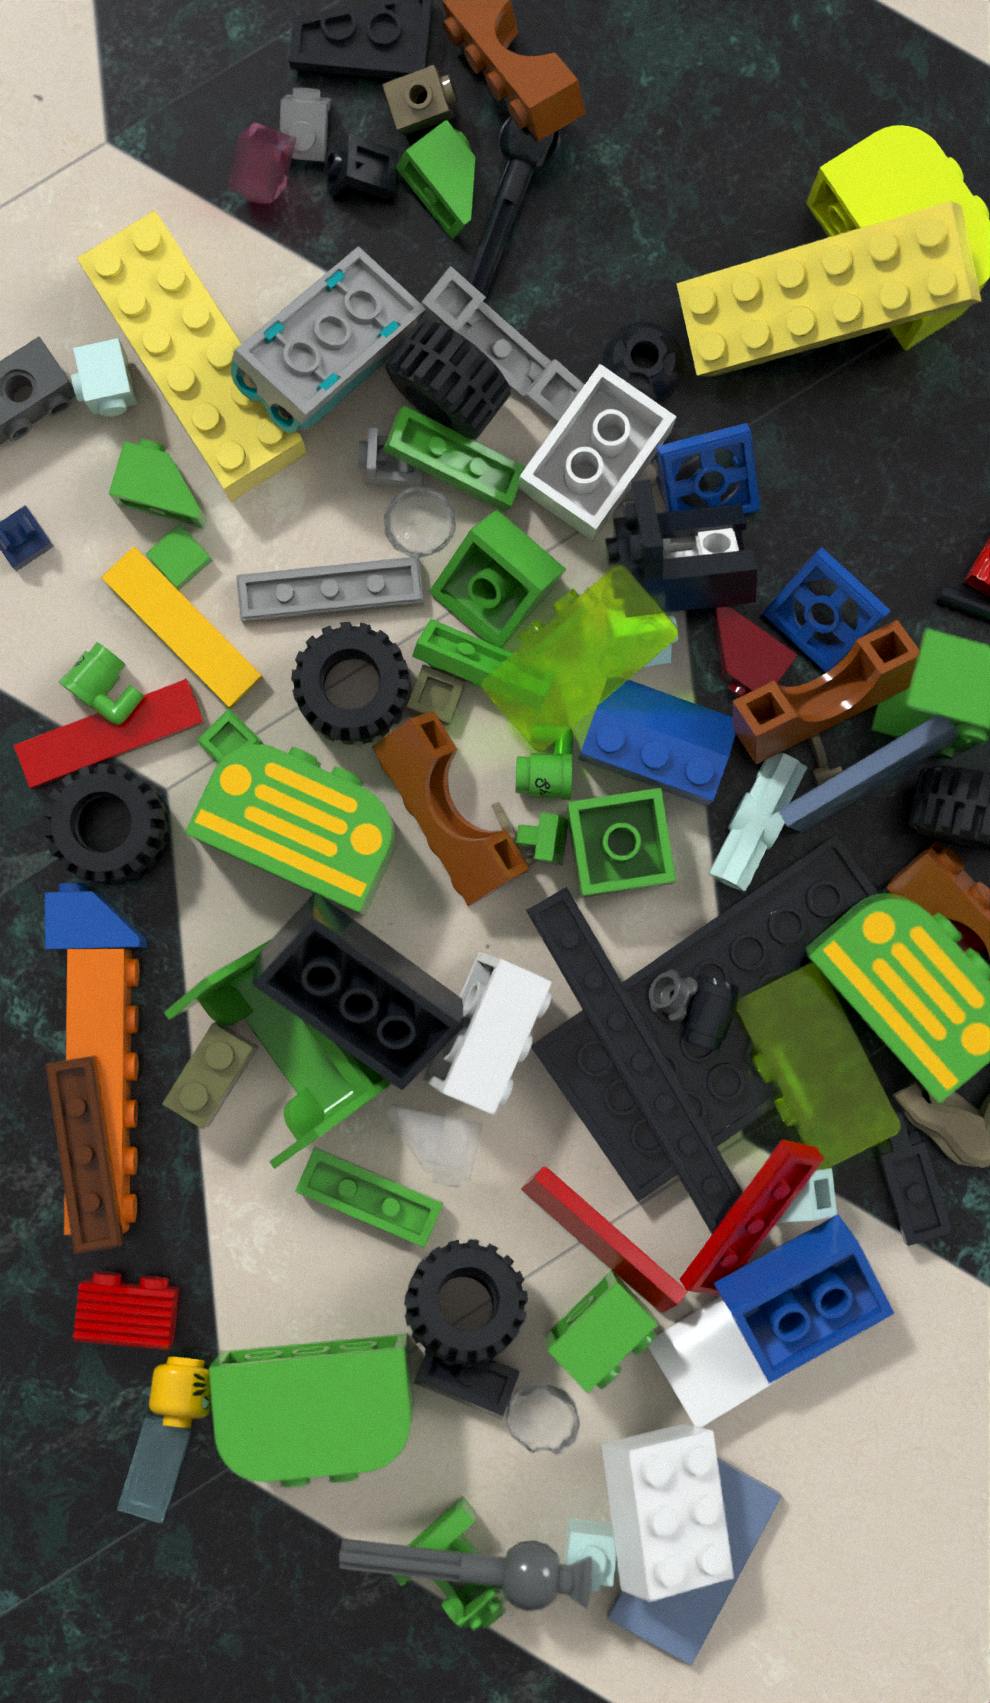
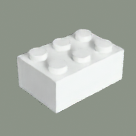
M599 364L519 476V490L594 542L631 490V482L638 480L657 453L656 446L662 445L672 432L676 416Z
M479 951L459 996L462 998L464 1027L431 1060L423 1080L443 1094L494 1115L498 1105L503 1106L511 1094L513 1080L510 1077L517 1061L522 1062L531 1048L532 1036L529 1034L536 1018H541L549 1007L552 993L548 990L552 981L505 960Z
M681 1424L601 1443L621 1591L647 1601H653L734 1578L713 1430Z

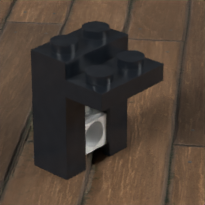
M650 480L631 482V501L623 502L624 517L613 518V537L605 538L608 566L616 565L617 567L616 571H611L614 599H623L626 617L756 602L757 565L753 549L745 550L742 540V530H746V520L742 504L656 513Z

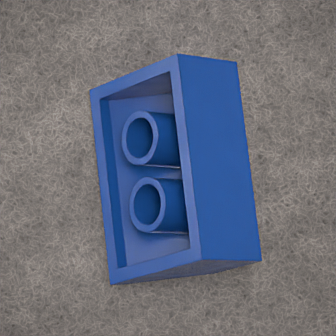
M609 673L578 760L708 806L715 798L735 737L733 717Z
M838 1214L714 1283L768 1383L777 1380L894 1314L858 1240Z

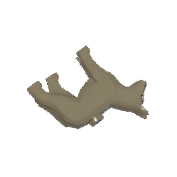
M916 1082L892 1095L898 1105L905 1111L904 1116L907 1120L928 1135L954 1163L980 1168L990 1166V1093L982 1101L979 1109L956 1092H953L939 1104L926 1089L930 1103H928L922 1097V1090Z

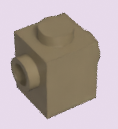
M435 65L382 84L396 128L405 136L455 117L452 104L458 102V97L453 81L449 74L442 76L441 71ZM427 95L426 100L420 104L421 99Z

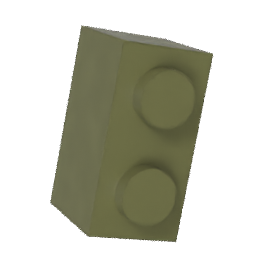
M217 1022L212 1023L162 1104L201 1129L210 1126L259 1046L227 1026Z

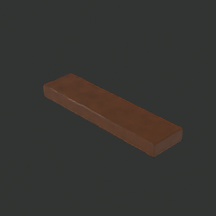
M96 1056L47 1063L45 1065L74 1254L123 1246L124 1238Z

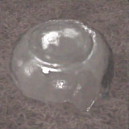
M418 486L408 488L398 493L392 499L384 514L385 535L394 549L410 557L421 558L437 553L449 545L450 540L454 537L457 528L456 509L445 493L432 487Z
M535 1380L522 1384L511 1395L505 1419L511 1437L523 1447H526L530 1453L551 1451L555 1455H559L576 1441L580 1418L575 1399L564 1386L553 1381Z

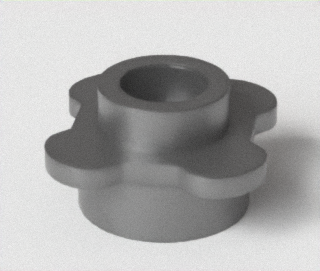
M668 970L654 979L649 989L651 1010L657 1014L665 1012L675 1022L682 1020L686 1015V1009L691 1004L692 996L698 990L697 981L692 977L683 979L675 970Z

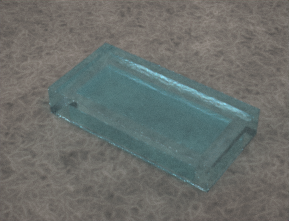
M147 1415L141 1429L117 1510L162 1524L168 1511L193 1428L162 1425L163 1419Z

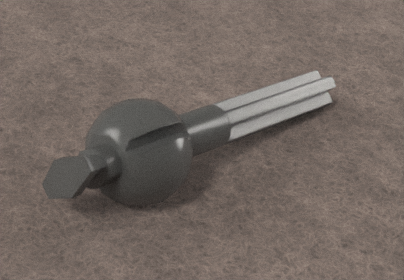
M343 1538L339 1555L341 1569L501 1587L505 1598L514 1607L526 1611L542 1610L555 1601L557 1594L568 1595L581 1606L587 1608L592 1586V1556H588L571 1565L560 1564L557 1552L549 1545L536 1540L520 1542L506 1552V1557Z

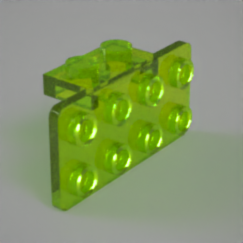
M615 565L591 587H587L580 594L574 588L567 592L552 606L557 614L545 624L536 619L517 636L522 644L482 681L483 691L537 751L547 749L669 646L678 636L677 626L623 565Z
M815 963L808 964L739 999L736 1010L759 1054L753 1058L754 1064L765 1084L770 1081L773 1082L780 1096L774 1103L785 1125L789 1127L794 1124L803 1144L817 1147L825 1158L818 1167L819 1169H828L896 1135L900 1131L901 1124L826 975Z

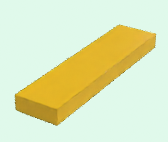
M135 546L101 577L230 709L264 678Z

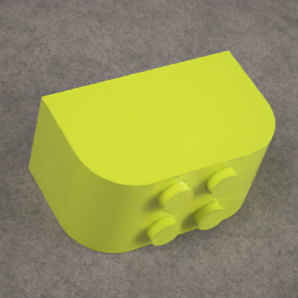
M897 125L886 127L868 136L819 168L806 204L828 237L953 201L961 205L963 209L979 291H981L990 278V220L987 206L979 196H973L965 185L963 173L958 163L951 157L947 158L937 142L927 133L910 126ZM970 305L889 328L906 351L961 316Z

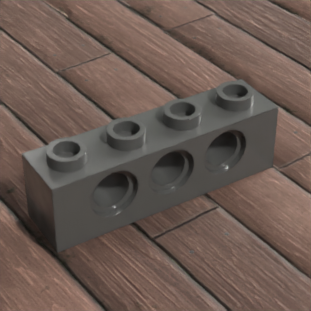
M40 336L0 361V444L8 439L15 441L24 437L32 430L33 423L46 415L55 416L63 412L70 406L71 399L76 396L72 384ZM23 386L33 387L32 394L27 400L23 402L13 401L14 394L19 388Z

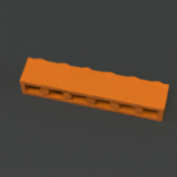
M67 949L66 1060L96 1056L122 1231L125 1233L129 1230V1223H135L137 1218L136 1194H130V1175H136L138 1153L136 1147H130V1128H136L138 1123L137 1100H131V1081H136L138 1078L139 1060L137 1052H131V1034H137L139 1028L138 1006H132V987H137L139 984L138 959H132V950ZM64 1191V1235H71Z

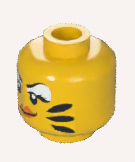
M168 1356L166 1364L158 1365L154 1369L149 1409L154 1414L164 1415L162 1425L191 1428L192 1419H202L209 1414L212 1400L209 1369L204 1368V1360Z

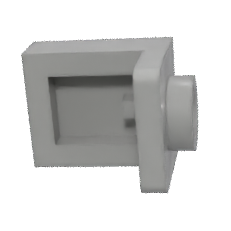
M293 88V95H286L281 100L280 158L325 161L328 111L331 109V99L321 98L320 90Z
M369 427L368 441H359L358 469H367V485L422 488L423 471L383 452L388 436H378V427Z

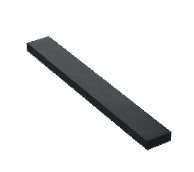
M565 887L530 907L526 912L710 1233L713 1234L743 1192L571 893Z

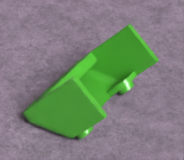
M926 629L909 689L877 704L870 731L900 738L935 716L950 719L949 724L958 728L956 735L961 737V739L933 755L944 759H953L954 753H964L989 740L990 646Z
M269 940L205 977L167 1009L164 1014L171 1020L200 1003L210 1018L218 1024L232 1026L243 1019L248 1023L297 1093L284 1107L286 1125L297 1141L269 1161L275 1169L385 1090L391 1082L252 985L255 957L271 941Z

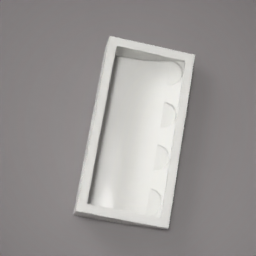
M721 1296L714 1298L657 1333L654 1340L648 1345L696 1427L700 1428L784 1377L782 1376L768 1383Z

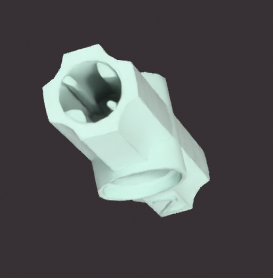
M778 753L764 761L750 792L744 794L728 825L730 832L708 873L710 876L742 892L750 885L766 849L769 850L785 823L779 814L780 809L790 803L807 769L799 760L785 753Z

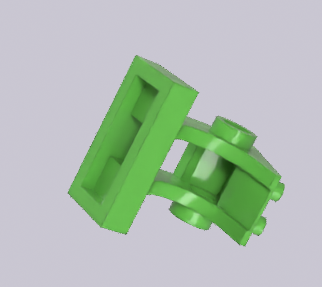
M462 1496L406 1546L480 1554L463 1533L475 1523L474 1508ZM393 1575L401 1586L412 1578L409 1576ZM432 1579L447 1597L442 1602L443 1609L459 1627H471L473 1631L480 1626L485 1629L506 1612L503 1604L507 1599L501 1587L464 1583L459 1588L455 1582Z

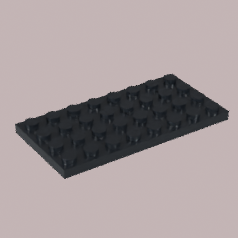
M837 834L622 982L716 1147L878 1035L812 961L806 951V947L858 902L869 896L879 894ZM668 970H675L683 979L692 977L698 981V979L701 980L702 976L705 975L739 986V1002L737 1003L726 1039L722 1041L720 1050L704 1047L683 1039L690 1006L686 1009L685 1017L677 1022L671 1020L665 1012L657 1014L651 1010L649 989L657 976ZM583 1010L531 1045L533 1051L637 1202L677 1175Z

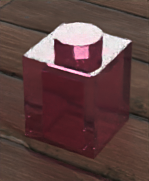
M253 122L238 136L228 188L242 193V196L251 202L271 204L286 188L296 137Z

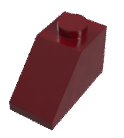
M730 606L717 607L711 616L721 677L723 681L729 684L727 691L736 699L772 681L778 683L797 656L792 650Z

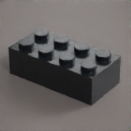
M316 891L255 957L253 986L401 1090L464 1027L462 998Z

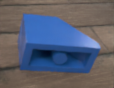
M87 883L59 884V892L45 893V949L147 948V938L101 894L92 891L87 892Z

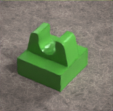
M541 813L539 826L518 825L516 843L524 847L536 848L534 859L540 862L563 866L568 819L558 814Z

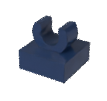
M26 505L0 522V550L16 572L54 547Z

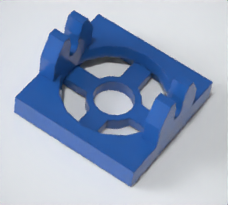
M747 423L656 446L658 458L653 459L656 472L659 475L656 477V482L665 502L666 512L742 504L744 514L760 510L752 435ZM721 448L731 451L735 455L733 456L734 466L725 469L720 464H717L715 462L714 450ZM699 454L700 467L694 472L693 476L675 482L681 465L690 456ZM716 471L723 475L722 482L716 489L703 491L698 488L699 481L704 474ZM739 482L735 491L725 500L721 501L720 496L726 492L729 484ZM696 493L700 498L705 499L706 506H692L686 504L679 497Z
M821 547L761 614L827 673L848 654L857 639L869 634L891 610ZM823 579L834 582L838 588L831 596H816L805 584L809 581ZM849 597L855 601L858 610V622L855 631L842 620L841 605ZM794 598L805 607L804 617L806 623L803 626L797 621L794 611ZM816 603L828 605L834 612V623L831 625L818 623L812 614L813 605ZM816 632H832L842 642L828 643L819 641L812 636Z

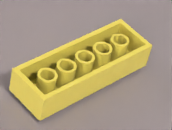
M953 201L676 283L697 376L709 377L982 302L963 209L961 205Z
M156 210L77 258L92 286L230 502L307 455L303 439L298 431L288 433L280 429L271 420L265 405L261 401L250 400L237 389L231 377V367L235 349L241 343Z

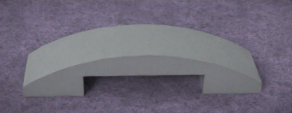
M450 266L420 304L436 322L458 332L487 355L502 372L512 392L547 418L558 423L584 387V384L556 359L550 361L483 302L486 297Z

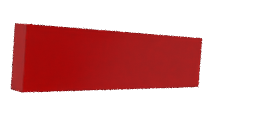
M187 679L145 694L144 698L122 724H112L99 713L18 743L14 745L29 788L34 790L65 778L68 774L78 773L79 768L96 766L205 724L191 685Z
M781 1140L680 1277V1281L686 1291L720 1296L714 1283L745 1266L825 1159L817 1147Z
M543 1166L521 1188L524 1193L659 1312L663 1313L677 1306L686 1295V1289L548 1167Z

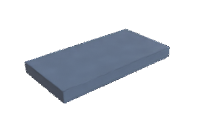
M935 716L781 808L779 814L787 827L805 832L960 740L961 737L956 735L958 728L949 724L950 719Z
M718 1457L717 1462L734 1578L653 1601H647L620 1589L607 1613L608 1619L691 1666L782 1496L779 1491Z

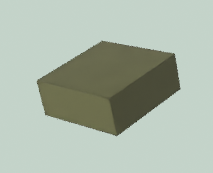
M422 665L406 708L420 715L434 711L441 723L450 726L466 680Z

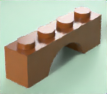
M442 0L447 19L442 24L448 39L454 47L459 45L463 47L466 59L476 74L481 71L484 73L491 93L497 101L504 99L508 103L509 112L520 129L527 127L539 142L586 114L579 81L555 52L541 56H523L507 50L511 41L519 33L511 0Z
M895 620L857 639L848 654L835 667L813 681L794 687H784L772 681L733 700V730L755 764H758L909 689L919 649L899 621Z
M434 711L410 718L372 746L379 758L382 770L393 781L403 798L406 810L418 822L427 837L429 848L439 857L451 877L454 889L464 898L468 906L491 895L530 870L506 829L494 831L481 829L468 822L456 809L449 792L448 773L458 749Z
M936 840L897 872L886 888L892 894L902 895L911 899L932 917L939 912L946 919H952L970 927L982 939L990 956V889L981 882L975 883L964 871L965 865L959 855L949 847L943 848Z

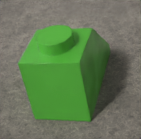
M446 119L408 148L395 168L453 240L471 220L475 155L471 152L469 141L465 135L459 130L454 129Z
M140 439L138 444L124 441L109 490V495L114 502L120 506L204 529L207 520L170 454L165 452L166 447L145 439Z

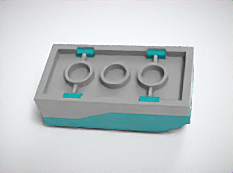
M358 246L235 349L231 367L232 380L244 396L253 401H261L265 405L271 420L280 429L288 433H295L299 428L306 430L327 415L387 362L418 322L421 321L426 310Z

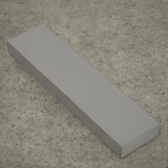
M419 556L236 575L242 623L424 604Z

